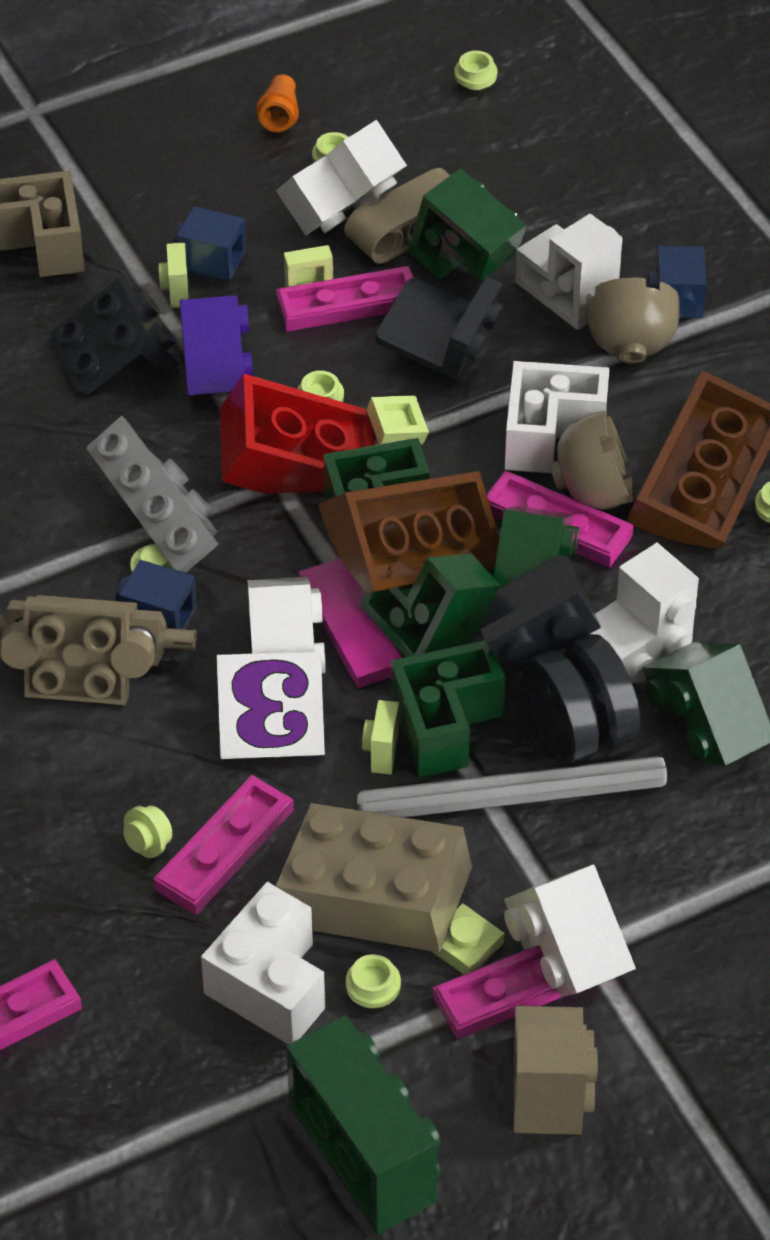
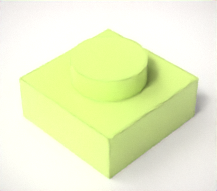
M185 243L167 244L168 262L159 263L160 291H170L171 309L180 308V300L189 299Z
M329 245L285 252V287L333 279V257Z
M416 396L371 397L366 410L379 444L419 438L420 444H424L429 431Z
M378 700L375 720H365L362 750L371 751V773L392 775L399 737V702Z
M462 903L456 909L440 953H433L465 975L479 969L504 944L505 933Z

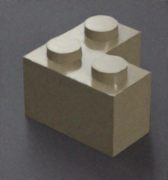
M70 170L0 179V251L35 246L40 277L85 271L81 231Z
M516 1006L514 1026V1133L582 1135L584 1112L594 1113L595 1083H597L598 1050L594 1048V1030H586V1025H583V1007Z

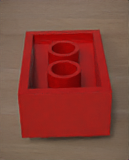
M247 374L242 375L220 407L222 482L265 494L324 492L323 454L375 445L374 429L365 408Z

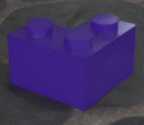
M237 295L180 300L188 395L231 392L243 374L253 376L251 352H242L240 334L249 333L247 305H238Z

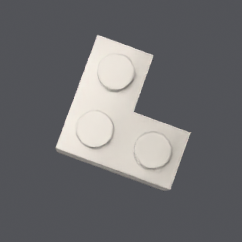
M376 120L342 141L326 156L292 176L276 192L305 235L319 227L326 233L347 219L343 213L345 210L352 206L356 210L394 187L397 182L393 176L407 165Z
M588 214L566 229L556 224L516 249L515 282L575 329L579 330L588 324L586 316V297L588 293L594 296L595 286L602 282L618 279L620 276L622 237L612 227L606 226L592 214Z
M514 361L506 429L505 470L552 473L550 463L554 462L556 439H560L562 433L573 422L587 415L606 410L609 368Z
M655 543L619 567L616 601L596 613L601 628L591 633L601 635L611 644L622 660L632 683H640L646 679L642 670L643 666L692 643L699 578L658 543Z
M308 577L247 580L252 654L321 651V672L325 673L324 643H314L313 623L322 622V603L319 588H311Z
M594 865L559 876L504 899L508 908L504 912V917L511 936L516 941H521L524 950L540 945L544 955L540 960L543 975L551 988H557L560 997L579 993L636 969Z
M266 882L201 956L204 994L287 1044L300 1039L325 1009L324 971L301 959L313 945L311 907Z

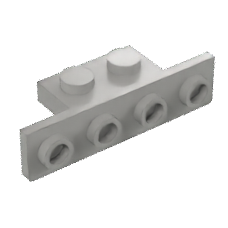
M123 416L118 418L88 445V452L175 570L187 573L219 545L213 537L218 531L206 517L212 512L209 505L194 489L188 493L183 486L189 480L185 473L172 459L169 458L163 463L150 452Z

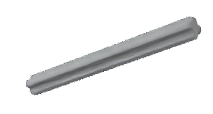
M654 756L365 790L357 793V810L396 817H412L657 788L666 785L667 769L663 757Z

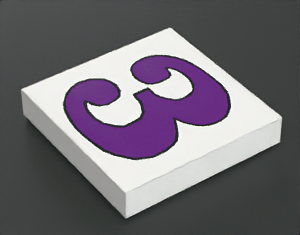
M321 651L217 655L221 759L325 755Z

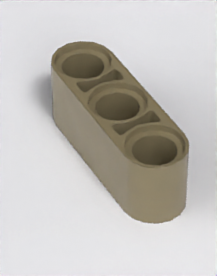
M443 168L432 169L359 207L349 216L345 224V235L376 263L387 262L408 251L423 195L448 178L450 174Z

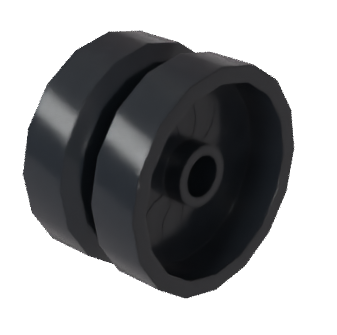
M589 634L569 642L564 648L563 654L556 650H548L527 658L522 665V685L531 719L541 740L551 755L561 764L570 766L593 757L598 750V744L602 748L613 749L633 741L639 734L640 713L631 679L614 648L601 635Z

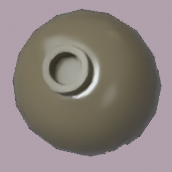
M618 278L600 283L595 286V295L591 296L588 293L586 297L587 323L595 343L609 354L617 356L623 362L639 363L644 361L646 357L661 351L669 344L678 328L680 299L678 292L666 283L660 282V290L646 287L645 278Z
M606 410L587 415L573 422L562 433L558 442V461L550 463L558 490L567 488L575 501L597 510L613 509L634 503L635 492L632 477L625 480L622 479V476L626 475L624 463H627L626 455L611 417H607Z

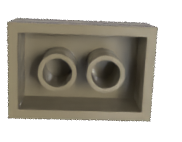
M311 803L275 887L311 907L312 931L440 953L470 875L472 864L463 827Z

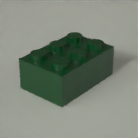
M344 1015L286 1045L289 1107L376 1234L378 1235L437 1203V1178L440 1177L437 1152L441 1146L439 1134L427 1116L423 1115L419 1118L409 1104V1093L401 1078L394 1072L388 1075L379 1062L378 1049L371 1036L364 1030L358 1033L348 1017Z

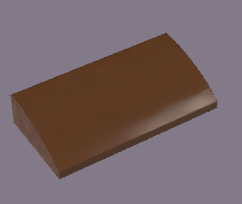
M702 370L626 522L647 532L674 541L702 547L722 548L770 449V403Z
M480 471L346 492L318 504L324 524L338 555L350 574L367 594L413 585L428 557L471 553L486 570L495 569L500 538Z

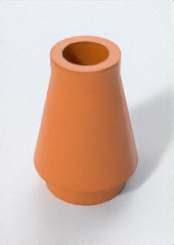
M287 75L275 76L256 105L258 120L265 129L271 132L286 131L296 123L299 116L295 94L296 85L294 80Z

